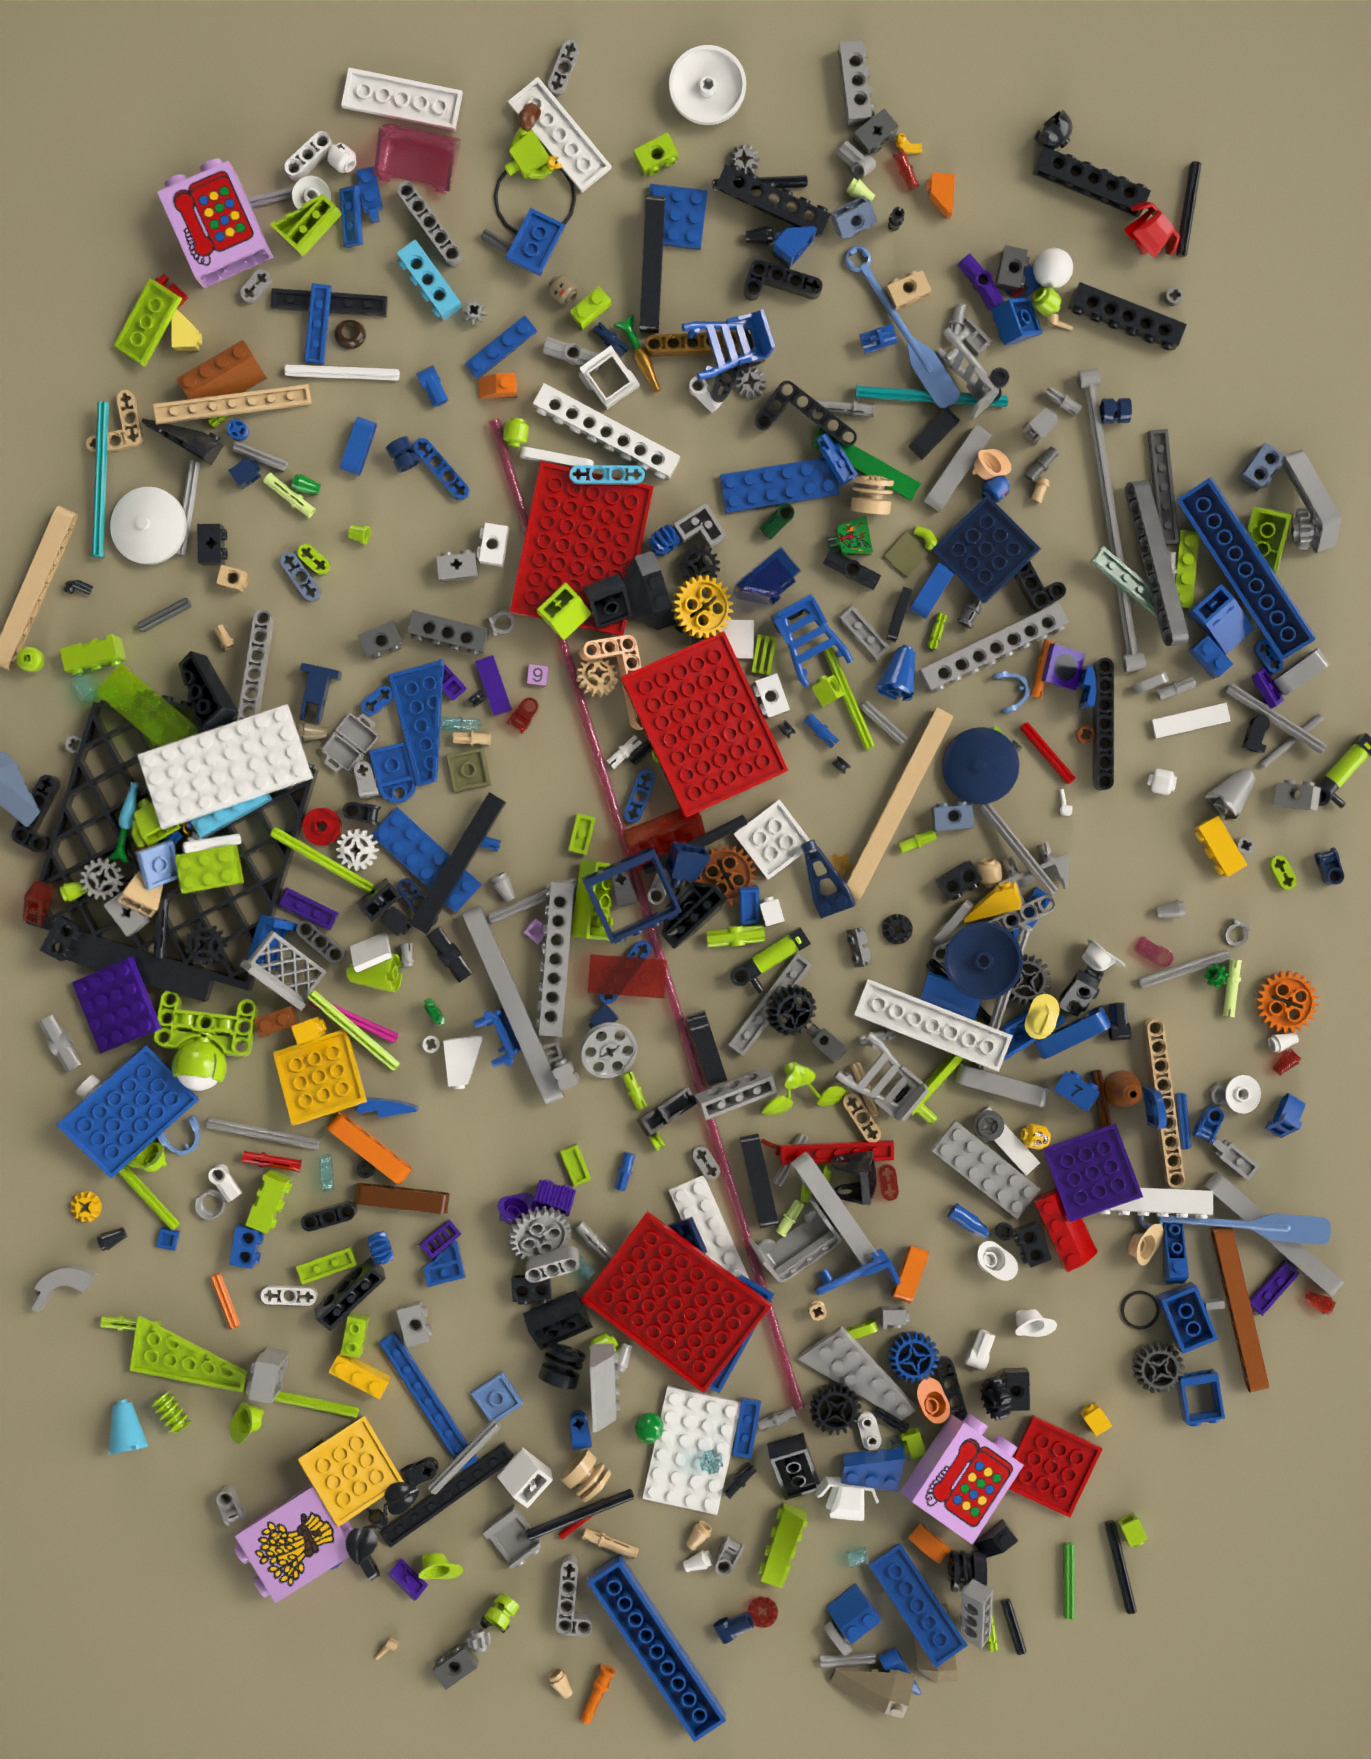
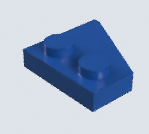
M458 1241L453 1242L423 1268L428 1287L466 1277Z

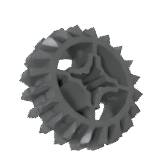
M1028 954L1023 955V964H1031L1036 969L1028 973L1022 969L1017 983L1011 989L1009 1000L1013 1001L1016 998L1015 1003L1018 1005L1021 1003V1000L1024 1006H1027L1028 1000L1031 1004L1038 995L1047 994L1043 991L1044 988H1051L1046 985V982H1052L1051 978H1046L1051 972L1044 971L1048 967L1047 964L1040 966L1042 959L1039 958L1035 962V955H1032L1030 959ZM1039 974L1040 983L1038 988L1035 989L1034 979ZM1023 975L1026 977H1028L1029 975V978L1027 979L1029 985H1027L1026 983L1021 984L1024 980ZM1026 987L1031 994L1019 995L1015 990Z
M1155 1341L1154 1347L1151 1343H1147L1148 1348L1145 1349L1142 1346L1141 1350L1143 1352L1141 1354L1136 1352L1139 1358L1133 1359V1362L1137 1364L1132 1367V1370L1136 1372L1133 1376L1135 1379H1138L1137 1383L1139 1385H1143L1144 1390L1149 1389L1151 1393L1157 1390L1159 1394H1162L1164 1389L1169 1393L1170 1386L1176 1389L1174 1383H1180L1178 1376H1184V1373L1180 1371L1185 1368L1181 1364L1183 1358L1179 1356L1178 1350H1174L1172 1345L1167 1347L1165 1342H1162L1160 1345L1158 1341ZM1155 1354H1162V1355H1159V1356H1158L1157 1358H1155V1359H1151V1358H1150L1151 1356H1153V1355H1155ZM1169 1358H1171L1172 1361L1171 1372L1167 1370ZM1146 1363L1150 1367L1147 1378L1144 1372ZM1152 1364L1156 1366H1161V1368L1164 1371H1162L1161 1369H1155V1367ZM1162 1376H1165V1377H1166L1165 1379H1163V1380H1161V1381H1157V1380L1159 1379V1377H1162Z

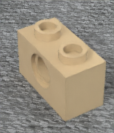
M914 270L901 280L899 278L893 279L888 283L889 285H887L885 290L896 311L929 297L932 292L923 270L919 272ZM910 286L912 288V292H905L903 290V287Z

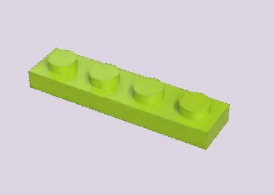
M1180 530L1175 567L1177 570L1175 583L1181 607L1192 609L1199 534L1196 531Z

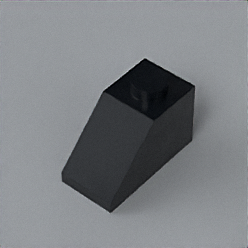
M1002 1519L975 1540L974 1545L979 1551H985L986 1558L1004 1553L1017 1543L1018 1539L1004 1519Z

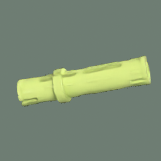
M269 473L264 478L263 482L287 500L292 508H297L307 518H310L315 513L316 508L312 507L303 499L302 495H297L272 473Z
M1229 959L1228 974L1230 976L1226 977L1227 986L1222 1016L1228 1017L1229 1013L1230 1017H1235L1238 984L1241 982V977L1239 976L1242 960L1236 959L1235 965V960Z

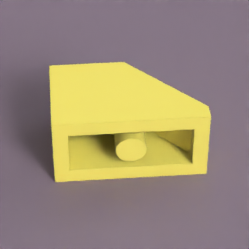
M176 309L172 317V347L176 351H199V345H202V334Z

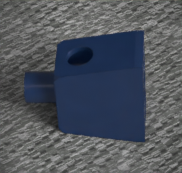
M672 841L666 863V870L672 877L671 885L680 888L684 880L691 882L697 880L711 858L705 847Z

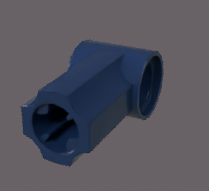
M746 1611L730 1619L728 1617L721 1618L713 1627L721 1642L727 1644L734 1640L737 1635L753 1629L754 1623L751 1614Z

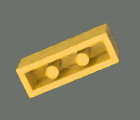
M1212 816L1194 827L1196 831L1194 834L1197 840L1204 844V851L1208 858H1212L1214 861V869L1219 875L1228 877L1247 866L1219 816Z
M341 1351L328 1372L377 1399L381 1398L391 1379V1376L355 1357L341 1355Z

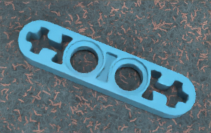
M577 465L572 467L569 477L574 484L636 485L643 481L645 472L640 466ZM576 470H580L581 474H586V470H590L589 480H586L587 476H581L580 480H577L573 474L576 473ZM600 470L603 473L602 479L595 480L592 477V472ZM625 470H628L627 474H633L634 470L641 474L638 480H634L633 476H628V480H624ZM612 471H621L622 478L614 480L611 476Z

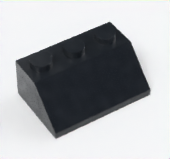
M576 1290L523 1313L528 1332L540 1350L547 1348L549 1343H559L593 1328L584 1304L580 1301L581 1298Z

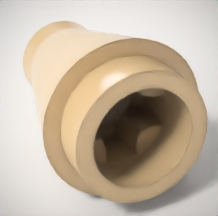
M702 1520L695 1523L686 1542L688 1548L696 1550L701 1543L711 1536L712 1528L708 1523Z
M560 1668L553 1670L548 1675L549 1684L563 1699L569 1698L573 1691L570 1688L565 1671H562Z

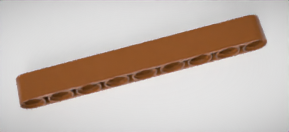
M1211 1227V1237L1246 1387L1249 1393L1268 1389V1377L1233 1228Z

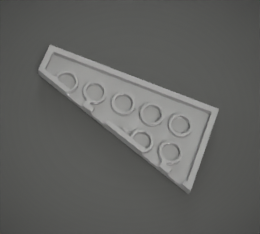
M840 1326L798 1356V1360L837 1383H842L844 1387L849 1386V1390H854L859 1396L900 1420L914 1413L917 1409V1406L843 1326Z

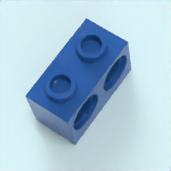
M238 1224L235 1227L229 1265L252 1269L258 1264L261 1256L258 1248L259 1245H262L264 1233L244 1224ZM245 1233H251L253 1241L246 1240ZM242 1252H248L250 1260L243 1259Z

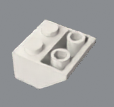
M523 1447L497 1475V1478L512 1497L526 1508L553 1481L551 1469Z

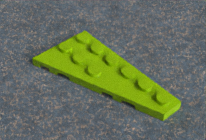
M140 1315L137 1318L130 1371L244 1392L247 1371Z

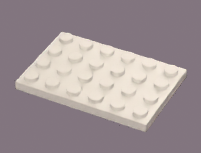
M667 1385L660 1416L664 1424L663 1434L654 1443L643 1499L717 1515L738 1424L741 1401Z

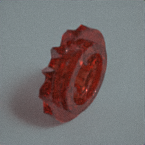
M760 1596L753 1599L750 1605H748V1613L751 1614L755 1626L765 1628L771 1626L776 1621L778 1608L775 1601H772L769 1597ZM758 1606L762 1609L768 1608L766 1609L767 1617L764 1614L758 1615Z

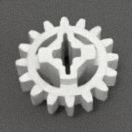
M358 828L355 829V833L349 830L348 835H341L344 840L337 841L341 846L336 848V851L341 853L337 858H343L342 865L348 863L347 869H351L354 866L355 871H358L360 866L364 870L367 868V864L369 866L373 865L371 859H377L374 852L379 851L378 848H374V845L378 842H372L371 840L373 834L367 836V830L360 833ZM351 838H353L352 843L350 845H346L347 842ZM354 847H357L361 851L358 853V851L354 850ZM368 854V857L362 862L363 856Z

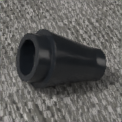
M766 225L746 231V243L751 242L764 245L774 243L773 227Z
M121 1227L100 1233V1236L96 1238L101 1250L107 1249L109 1251L128 1236L125 1229Z

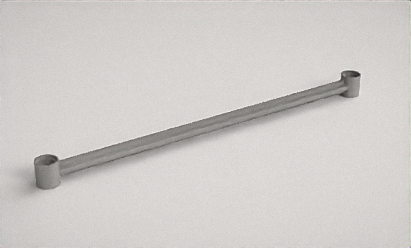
M1098 368L1078 371V386L1080 389H1085L1110 552L1124 563L1096 386H1100V373ZM1116 585L1127 655L1122 656L1123 669L1125 672L1144 670L1146 662L1143 652L1138 653L1130 598L1124 590Z

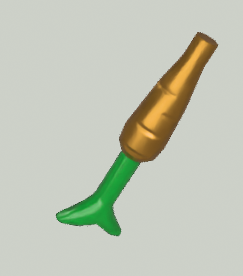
M630 315L624 322H616L614 327L626 332L634 349L633 358L638 368L651 385L653 392L657 393L661 389L657 382L650 356L647 350L642 348L633 331L634 315Z

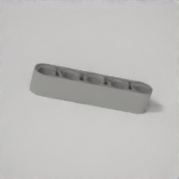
M409 181L401 182L397 187V192L402 203L445 263L451 267L458 266L462 258L455 242L414 185ZM405 190L412 191L408 196L402 195ZM417 205L423 206V209L419 212L414 211ZM426 222H434L432 227H425ZM443 236L446 239L443 243H437V238ZM451 252L457 253V256L453 259L447 257Z
M978 424L975 425L924 500L926 504L938 512L941 511L978 457V452L984 448L991 438V433Z
M959 1064L955 1083L1040 1107H1045L1050 1090L1043 1086L964 1064Z

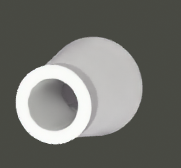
M1295 1032L1274 1034L1268 1038L1270 1050L1278 1053L1299 1042L1298 1035Z
M701 1550L688 1560L683 1561L686 1572L709 1569L713 1565V1559L708 1550Z

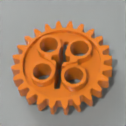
M1279 971V977L1272 973V980L1265 978L1267 984L1260 983L1263 990L1256 991L1260 994V997L1255 998V1000L1259 1001L1260 1004L1256 1005L1255 1008L1261 1009L1257 1015L1264 1016L1262 1022H1268L1267 1027L1272 1028L1274 1026L1275 1031L1281 1029L1283 1033H1287L1289 1029L1290 1032L1294 1033L1295 1027L1298 1030H1302L1301 1024L1308 1026L1307 1019L1314 1020L1311 1013H1317L1313 1006L1319 1005L1314 1002V999H1317L1318 996L1312 994L1316 988H1309L1312 982H1305L1306 976L1299 978V973L1297 972L1292 976L1291 971H1287L1286 975L1283 971ZM1280 985L1284 986V992L1282 994L1278 993V987ZM1298 991H1301L1302 998L1301 1000L1297 1001L1295 997L1296 993ZM1271 995H1275L1279 998L1287 999L1290 1002L1302 1005V1008L1300 1009L1298 1007L1288 1005L1284 1002L1272 999ZM1273 1003H1277L1278 1009L1273 1013L1271 1006ZM1292 1009L1296 1012L1293 1019L1289 1017V1012Z

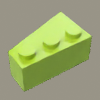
M321 194L303 204L300 209L293 213L289 212L286 214V217L277 222L274 221L270 225L304 257L342 213L326 196Z
M109 634L106 635V639L98 640L95 638L91 639V642L78 643L60 648L65 672L79 675L83 674V670L87 669L97 671L103 669L102 666L109 665L110 667L121 665L122 661H126L122 639Z
M272 1169L263 1175L262 1180L264 1181L261 1189L257 1191V1198L252 1205L246 1226L265 1234L275 1229L278 1219H276L277 1213L282 1212L285 1201H283L284 1196L290 1193L293 1185L290 1183L292 1177Z

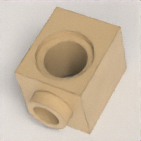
M221 565L216 584L243 592V588H246L248 585L249 577H247L245 571ZM237 574V582L231 584L230 577Z

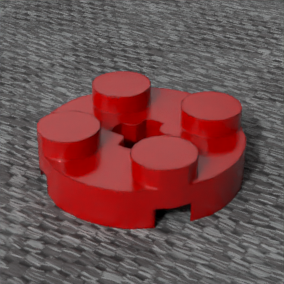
M316 808L309 811L302 822L306 839L312 844L319 846L335 842L342 830V822L339 816L329 808ZM324 821L327 829L320 832L318 831L319 827L317 824Z

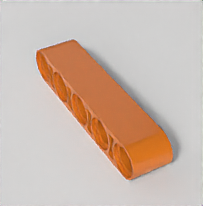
M337 1112L326 1126L333 1135L395 1183L400 1185L411 1172L412 1168L343 1113Z

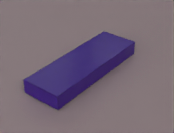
M494 655L475 661L493 715L496 716L511 711L512 708Z
M286 888L278 904L328 930L332 929L339 915V912L290 888Z
M1283 1260L1250 1297L1251 1307L1263 1316L1300 1273L1286 1260Z

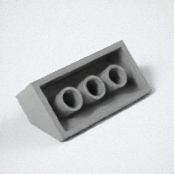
M591 1344L590 1377L593 1432H598L616 1420V1413L620 1412V1400H616V1396H620L619 1384H616V1380H619V1368H615V1363H618V1351H614V1344Z

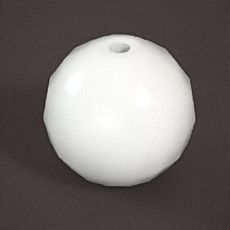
M1049 248L1041 252L1034 262L1033 272L1035 279L1043 287L1057 289L1065 285L1073 274V262L1070 255L1059 248Z

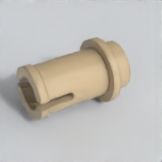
M1038 477V480H1035L1036 485L1030 500L1042 503L1045 491L1050 485L1049 480Z
M224 625L217 626L218 630L214 628L213 632L220 641L221 648H224L226 651L235 646V640L229 636Z

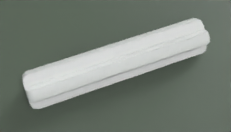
M240 834L189 841L183 843V850L185 853L228 845L241 844Z

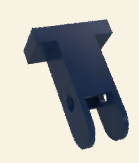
M301 662L300 670L309 673L300 711V720L304 721L308 705L313 703L319 705L316 723L320 724L331 678L341 680L342 672Z

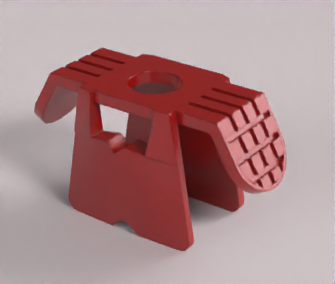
M1144 201L1132 205V211L1146 208L1148 211L1124 229L1127 236L1131 240L1136 241V247L1144 255L1149 253L1152 257H1156L1165 243L1166 254L1172 255L1180 240V236L1175 231L1173 225L1154 203Z

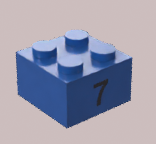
M1073 1070L1070 1073L1065 1071L1054 1091L1086 1112H1089L1100 1095L1099 1087L1089 1080L1087 1083L1081 1080L1082 1076Z

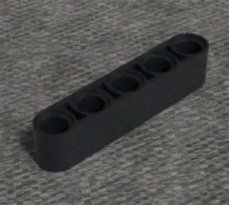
M759 1133L740 1137L760 1229L779 1225Z

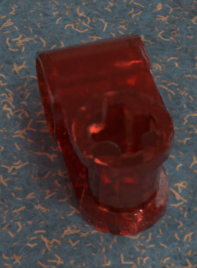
M525 698L517 710L510 716L507 724L513 725L523 735L540 709L539 702L534 698ZM529 701L535 703V709L531 712H528L525 708L526 703Z

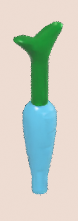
M131 782L118 820L121 830L117 848L108 858L109 861L120 859L125 863L130 862L125 854V844L128 831L132 828L133 821L135 820L134 813L137 806L138 783Z

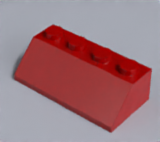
M1057 1187L1032 1200L1057 1257L1066 1272L1085 1265L1098 1253L1083 1219L1069 1222Z

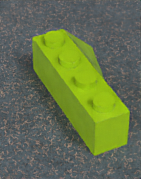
M581 860L571 936L609 941L581 878L609 866L610 863ZM611 878L593 885L592 889L611 929L613 917H610L612 899L609 896V890L611 889Z
M783 1503L782 1508H778L776 1514L778 1521L776 1527L772 1526L770 1538L772 1539L770 1545L767 1544L765 1547L764 1556L766 1557L764 1563L761 1562L758 1568L761 1582L782 1589L791 1567L789 1559L793 1560L796 1554L797 1544L795 1543L796 1541H801L803 1527L806 1528L808 1523L805 1509Z

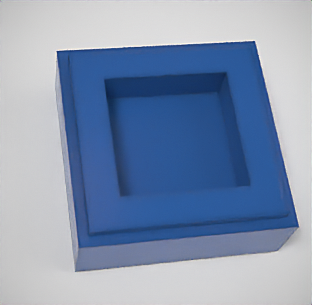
M161 1227L156 1247L175 1251L180 1231H172L169 1228Z

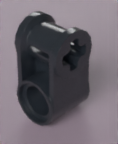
M348 802L343 807V814L348 819L378 825L377 818L381 806ZM351 805L357 808V813L354 816H350L347 813V809Z
M426 1457L403 1467L400 1470V1474L405 1483L416 1487L435 1476L438 1469V1461L434 1457Z

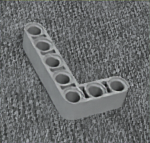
M1299 450L1285 455L1282 459L1283 467L1314 520V539L1310 540L1313 551L1318 553L1335 547L1341 526V517L1305 452Z

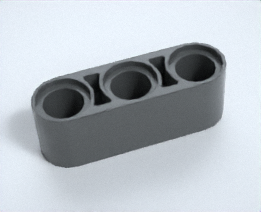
M307 920L297 925V934L329 962L338 963L344 960L346 956L345 949L314 922ZM304 924H308L311 928V932L308 935L302 931ZM320 936L326 941L323 947L317 944V939ZM333 949L339 950V959L332 957L331 952Z

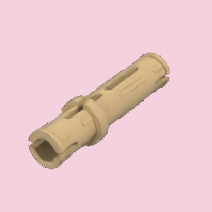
M586 1527L581 1537V1540L593 1543L598 1548H606L632 1560H635L639 1551L637 1547L606 1536V1533H598Z

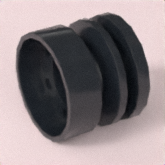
M549 1343L547 1346L548 1352L544 1356L549 1362L542 1363L538 1377L552 1386L563 1389H576L580 1374L575 1370L583 1368L582 1362L585 1361L586 1355L568 1345Z
M957 1550L950 1551L948 1580L952 1592H957L959 1586L962 1592L963 1587L969 1584L972 1579L987 1586V1559L985 1551L971 1550L969 1559L966 1558L964 1550L960 1551L959 1558Z

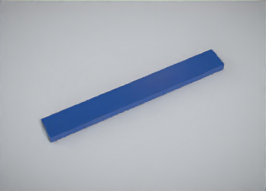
M394 1331L378 1343L455 1459L469 1443L396 1331ZM476 1454L461 1468V1471L478 1461Z

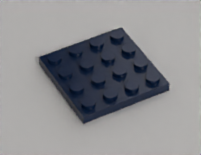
M988 495L932 549L984 604L1041 550Z

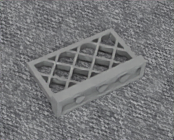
M272 930L249 960L246 961L244 959L240 964L247 972L301 1011L306 1006L303 1002L327 973V971ZM273 938L278 939V947L269 949V943ZM291 949V957L283 959V950ZM278 952L279 960L270 962V953ZM265 954L266 963L257 964L255 961L258 957ZM304 959L305 967L296 969V960ZM292 962V970L284 972L283 963ZM279 964V973L271 974L270 966ZM309 970H319L315 978L309 979ZM305 971V980L297 981L296 973ZM292 974L293 982L284 984V976ZM305 984L306 989L300 996L297 993V986Z

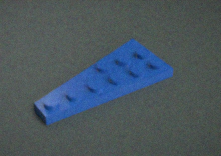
M438 660L388 675L417 786L427 785L438 780L444 660Z

